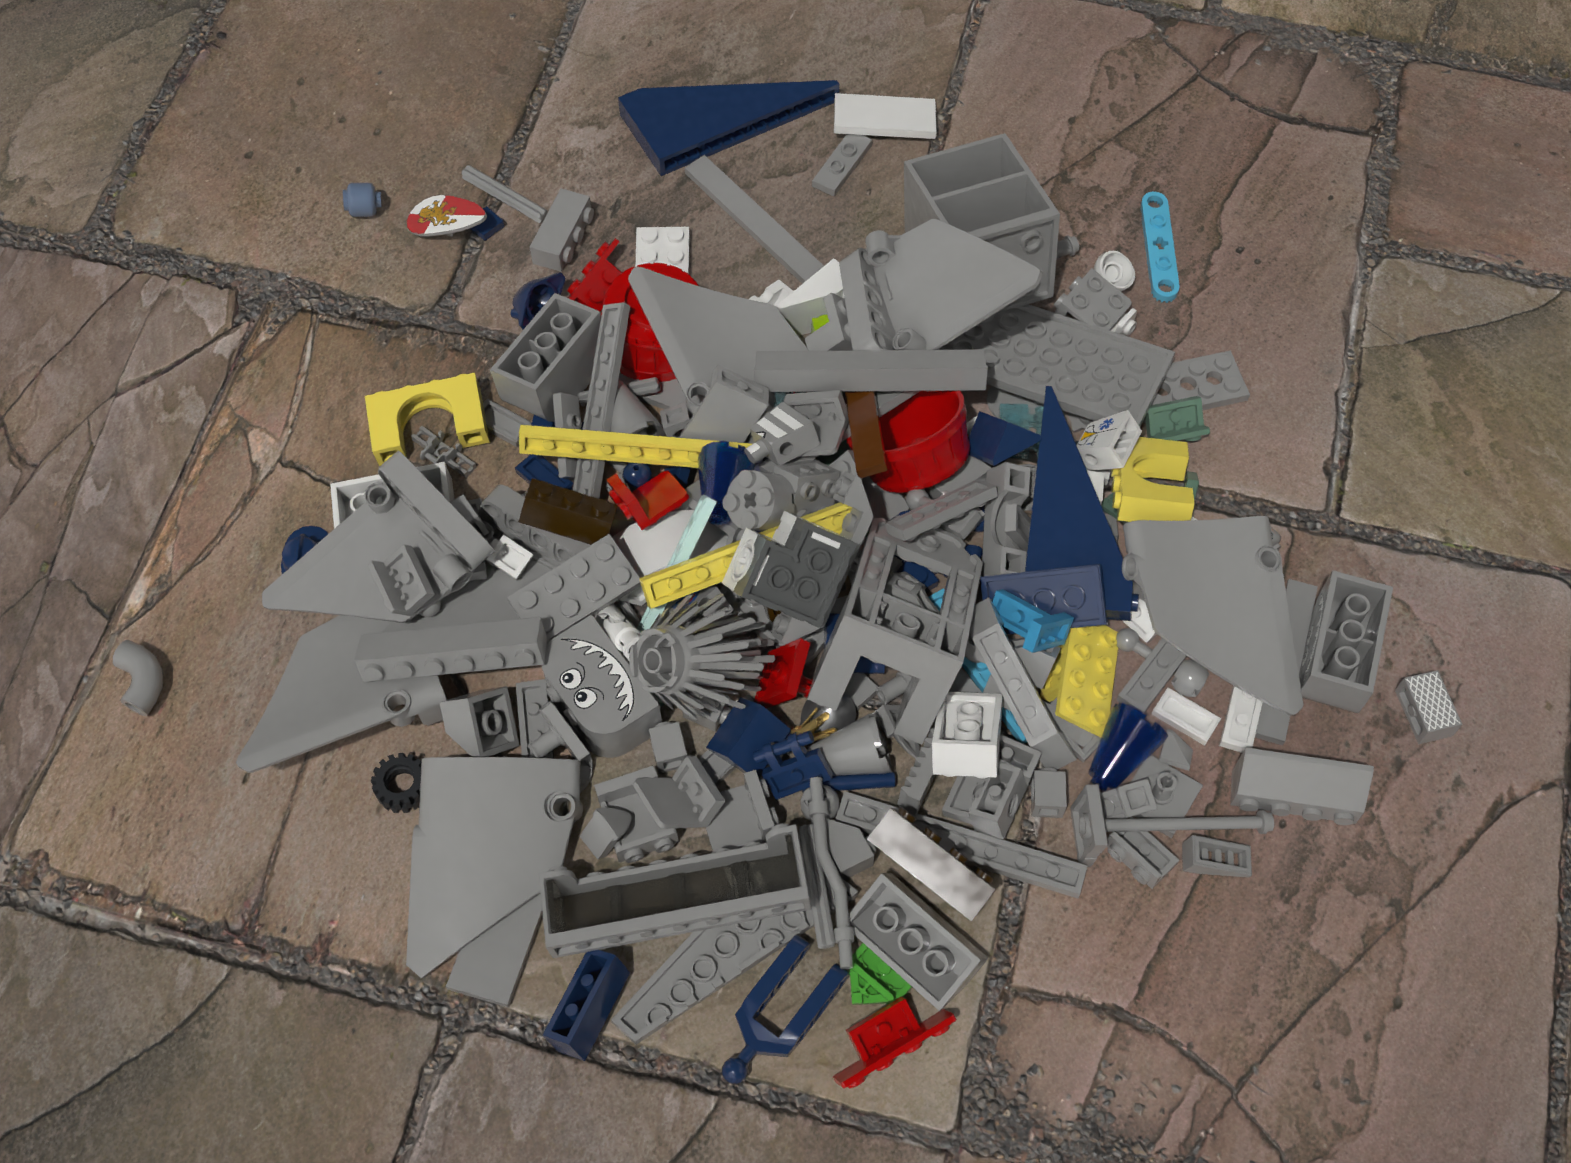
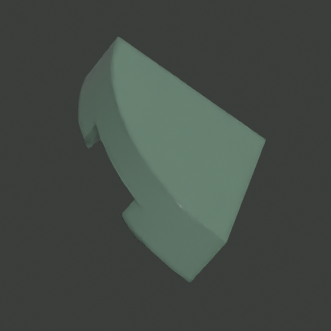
M1187 471L1183 487L1193 488L1195 500L1199 484L1198 475L1196 472Z

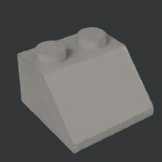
M507 686L478 690L439 702L445 732L470 756L489 757L520 746Z

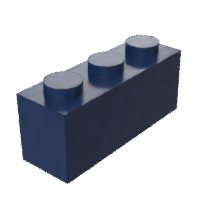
M601 950L585 953L542 1035L558 1052L583 1061L589 1055L630 974L629 970L616 955Z

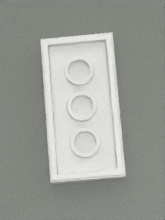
M835 93L834 133L935 139V99Z

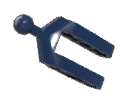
M796 934L735 1013V1018L746 1046L737 1057L729 1058L724 1062L722 1066L723 1078L731 1084L741 1083L747 1077V1065L755 1054L789 1057L843 987L850 973L845 969H840V965L835 963L778 1038L757 1022L756 1018L765 1009L810 948L811 944Z

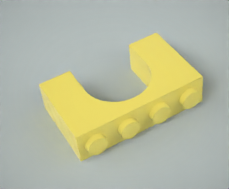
M475 373L460 374L456 377L432 380L428 383L414 386L408 385L386 392L379 391L365 396L372 452L379 466L398 450L407 458L403 435L405 425L414 414L428 408H441L453 414L456 434L462 448L490 443L481 389Z
M1146 437L1138 438L1124 468L1111 469V477H1113L1112 492L1114 493L1112 508L1117 509L1118 521L1191 520L1194 509L1193 488L1162 485L1143 479L1161 478L1184 481L1189 460L1187 442Z

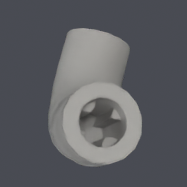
M125 640L117 647L113 655L114 666L128 672L132 677L131 684L120 701L130 710L142 716H147L156 704L162 691L163 670L154 654L133 641Z

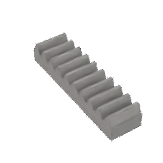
M936 719L934 720L933 727L929 730L928 738H925L919 756L915 759L914 767H911L909 776L906 777L905 784L900 790L897 804L913 816L917 815L935 777L933 775L932 740Z

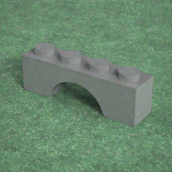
M1004 462L987 470L986 482L996 486L998 497L987 501L985 505L981 577L1025 572L1027 551L1020 549L1018 544L1005 533V506L1017 503L1021 507L1029 496L1030 468Z

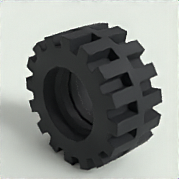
M398 753L396 758L393 754L389 755L387 762L382 759L379 762L381 767H375L373 771L375 776H371L372 789L380 804L388 811L391 809L393 813H399V810H402L403 813H408L411 807L414 810L419 808L421 761L419 759L416 760L411 754L406 757L404 753ZM406 773L413 776V784L408 790L401 793H393L389 790V783L397 775Z

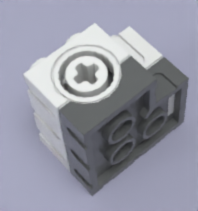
M787 511L783 512L780 519L781 523L778 529L775 530L772 538L746 528L722 584L750 601L752 599L760 605L775 611L779 610L785 615L821 628L826 611L831 606L838 584L842 581L850 563L849 559L852 553L854 554L858 544L836 532Z

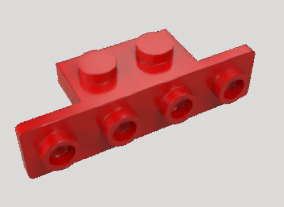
M615 238L610 244L605 241L595 253L599 256L596 261L590 260L582 269L583 278L580 281L576 278L566 290L570 293L567 298L598 311L602 310L603 299L608 287L618 275L622 274L621 271L607 260V257L620 242L618 239Z
M900 997L846 1029L860 1060L835 1074L833 1078L842 1088H854L862 1084L866 1079L865 1076L874 1070L881 1071L890 1067L894 1063L893 1059L902 1053L909 1054L922 1046V1041L930 1036L937 1037L950 1029L949 1025L957 1019L953 1013L943 1009L918 1024L906 999Z

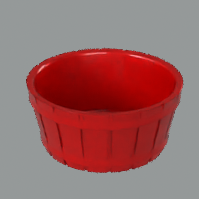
M664 263L637 265V267H643L699 286L688 273L683 272L682 269ZM631 267L613 280L603 299V305L623 302L630 305L620 372L635 380L656 377L659 382L674 380L676 377L628 281V277L634 268Z
M960 390L920 391L879 418L888 470L870 476L878 487L896 493L924 489L938 484L942 480L944 481L963 466L964 461L967 460L969 455L970 441L966 422L967 409L964 403V396ZM850 436L846 439V441L850 446L851 450L853 451L852 439Z

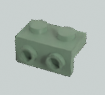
M1198 396L1151 405L1145 416L1147 438L1197 441L1201 439L1202 435L1210 434V428L1204 425L1202 400Z

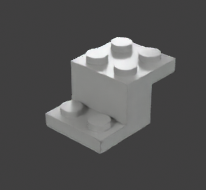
M830 293L823 298L829 322L805 338L808 351H853L845 298Z

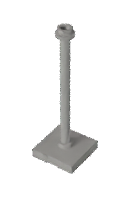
M1098 784L1085 785L1070 807L1078 863L1087 865V867H1091L1099 854L1108 846L1106 832L1257 829L1259 834H1267V832L1274 829V817L1272 813H1267L1265 810H1259L1256 816L1104 819Z

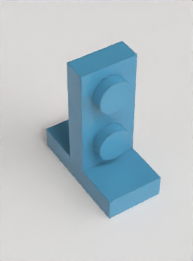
M1004 589L996 590L992 603L1004 623L1002 626L1025 638L1022 648L1034 653L1065 644L1074 617L1065 612L1050 615Z

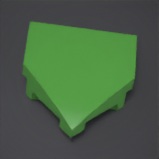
M864 943L852 955L853 968L850 969L852 1005L890 1004L900 997L904 998L913 988Z

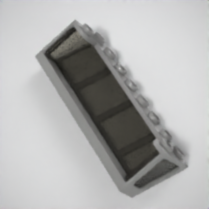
M789 824L773 826L771 831L766 834V843L764 844L751 842L745 844L743 848L732 850L719 848L712 851L711 854L701 856L687 854L679 860L669 862L666 860H656L649 863L648 866L637 868L634 866H624L616 872L606 874L603 872H592L586 875L585 878L579 879L564 866L552 867L548 872L539 873L545 944L552 958L812 909L796 825Z

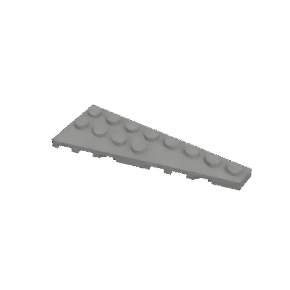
M788 857L757 863L746 875V884L751 883L755 895L761 894L766 889L769 893L800 887L795 858ZM758 872H760L765 886L760 889L755 880ZM824 873L830 914L836 912L834 891ZM842 878L847 888V900L849 903L855 899L858 891ZM738 885L723 901L736 899V896L739 894ZM812 909L693 932L611 1019L612 1024L637 1045L787 945L796 934L800 936L814 926Z

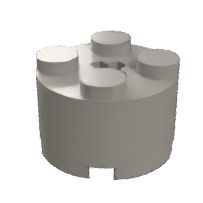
M743 470L731 482L727 495L723 498V508L728 512L730 519L737 527L744 530L749 528L753 531L763 532L779 526L784 511L791 514L794 513L795 504L792 503L794 490L791 483L780 474Z

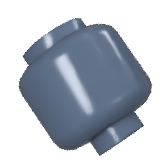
M350 183L347 186V190H343L344 211H349L352 217L374 216L377 208L382 207L381 192H376L375 186L372 183Z

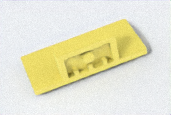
M1106 625L1070 628L1065 644L1058 646L1061 649L1044 687L1041 689L1040 697L1048 702L1057 698L1056 716L1103 738L1107 736L1118 653L1116 645L1118 632Z

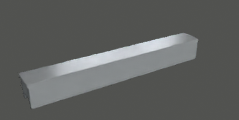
M984 349L756 351L754 382L769 388V392L986 390L988 365H986Z

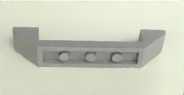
M844 471L843 476L839 477L836 481L833 499L852 507L851 512L845 516L842 522V532L840 535L858 545L854 554L852 553L849 559L850 563L842 581L838 584L837 592L829 610L826 611L821 628L827 622L874 517L861 478L847 471ZM781 612L773 622V632L771 635L780 642L788 644L821 628Z
M990 597L974 606L969 631L971 638L1029 746L1042 752L1039 760L1045 768H1055L1058 770L1077 760L1063 732L1058 731L1002 627L1004 623Z

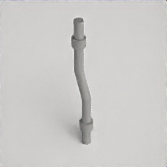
M812 777L809 779L811 802L808 803L809 817L813 818L815 854L834 891L837 928L834 929L835 943L839 947L840 969L853 968L851 943L854 942V931L849 923L847 888L828 852L825 817L828 816L827 802L824 801L822 778Z

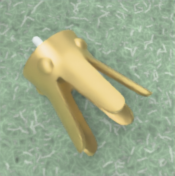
M816 707L803 724L797 725L791 730V734L811 731L815 742L829 737L837 729L830 728L814 733L830 716L828 712H824L808 723L817 712L818 708ZM813 743L805 745V748H808V746L812 745Z

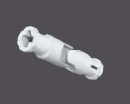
M611 604L593 615V617L616 648L623 652V655L629 660L631 645H636L641 635L636 627L625 619L622 612L614 604Z

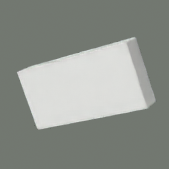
M1170 688L1166 689L1152 711L1153 716L1204 746L1221 720L1220 717Z

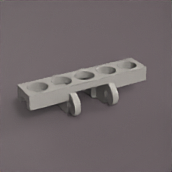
M421 426L419 428L420 431L416 435L414 433L411 435L412 440L424 448L420 454L421 460L428 459L433 464L445 462V464L465 478L477 468L473 461L460 453L462 450L460 443H456V449L442 442L445 436L443 431L440 430L437 437ZM427 435L429 438L427 441H424L420 436ZM443 449H447V450H448L447 452H443L441 455H439V452H440L441 450H443ZM455 457L460 458L458 463H455L452 460ZM468 464L470 468L466 471L461 465Z

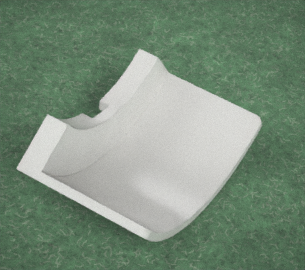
M694 510L669 512L655 524L643 530L634 523L618 532L612 539L640 578L667 567ZM707 521L689 559L726 546L727 533L710 521ZM642 586L619 599L639 606L646 603Z

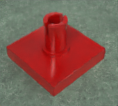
M799 638L767 653V655H774L775 661L764 666L762 675L765 677L760 679L758 685L762 689L756 692L754 702L767 709L795 698L797 693L805 698L808 697L813 679L802 675L810 647L808 641Z

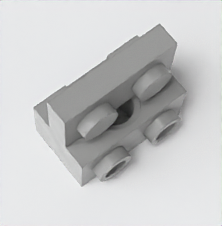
M998 762L997 777L957 776L942 808L943 815L971 824L977 832L1004 840L1027 788L1022 768Z

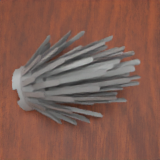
M724 594L716 595L700 607L696 606L697 601L689 606L688 602L691 600L692 595L686 596L668 617L669 608L664 610L661 615L659 613L650 629L639 633L642 636L636 645H631L630 670L632 676L638 677L642 685L645 686L642 689L655 693L671 709H673V704H675L686 715L696 721L698 720L696 715L683 703L711 717L710 713L704 707L713 712H719V710L706 701L686 692V690L739 709H744L746 705L712 691L729 694H739L736 690L760 691L761 687L724 679H762L765 676L759 673L733 671H762L764 666L775 661L774 655H761L759 649L735 651L772 646L774 641L763 638L748 639L749 637L726 638L747 634L753 631V629L766 626L764 622L754 623L755 620L752 617L743 619V617L737 616L739 612L726 615L729 612V608L724 607L685 628L682 627L721 600Z

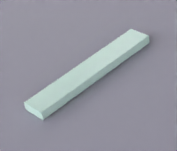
M704 494L703 496L701 495L666 568L689 560L717 501ZM667 603L652 609L647 606L637 627L639 633L650 629L659 613L660 615L663 613Z

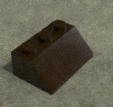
M532 478L518 522L592 545L609 534L617 504Z

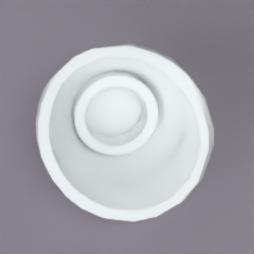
M1108 251L1101 254L1095 262L1094 270L1119 291L1122 292L1133 284L1135 270L1130 260L1122 253Z

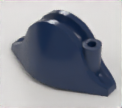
M561 272L531 280L516 292L512 303L514 308L511 310L510 315L512 318L519 320V326L522 330L525 329L554 293L561 295L566 279Z

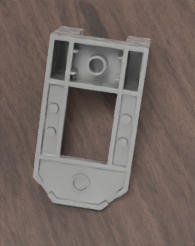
M883 517L874 518L866 537L851 590L817 665L807 700L836 711L860 656L866 657L874 663H881L898 670L902 674L912 676L901 699L893 734L922 745L964 662L983 562L976 554L970 556L964 549L966 543L960 537L950 532L936 528L917 535V538L914 540L901 541L887 534L885 523L888 521ZM894 555L899 556L904 561L914 562L927 567L932 572L948 576L939 614L883 593Z

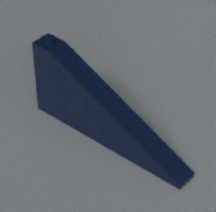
M837 80L640 88L618 97L619 112L621 118L660 176H663L691 164L703 155L706 157L833 104L835 93H839V82Z
M1046 386L1041 426L1042 440L1039 443L1025 572L1101 564L1107 619L1131 621L1132 611L1138 612L1139 594H1134L1133 582L1126 580L1123 576V557L1052 386Z

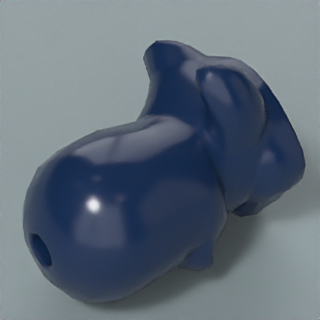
M629 463L623 469L622 474L625 485L631 492L654 478L652 477L650 466L643 463Z

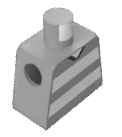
M781 402L751 426L750 432L755 443L745 448L744 451L747 458L753 464L767 457L776 465H781L821 444L813 422L786 403Z

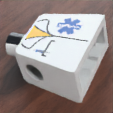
M1126 410L1091 422L1087 425L1080 440L1075 441L1084 465L1089 470L1124 468L1142 430L1131 413Z

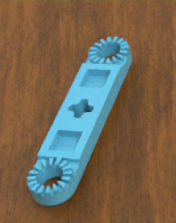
M1148 192L1142 198L1140 209L1151 294H1153L1157 301L1161 300V302L1165 301L1168 303V301L1172 302L1173 299L1175 300L1180 288L1169 205L1166 196L1162 193ZM1153 201L1156 203L1157 201V204L1161 207L1153 208L1148 203ZM1156 244H1161L1163 249H1159ZM1165 284V286L1171 287L1172 291L1164 292L1159 287Z

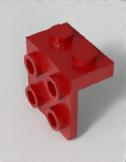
M663 471L633 492L628 489L617 474L606 479L612 488L608 494L613 502L617 504V507L619 506L627 520L632 517L641 530L655 524L661 517L672 510L678 509L689 499L687 491L669 471Z

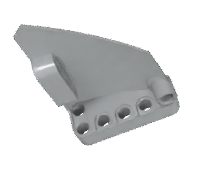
M431 757L422 759L419 824L414 827L412 836L406 965L420 978L427 976L479 935L539 894V873L548 872L552 867L563 866L573 824L580 819L583 812V806L579 800L581 761L517 757ZM569 800L571 802V811L566 816H561L560 806L563 802Z

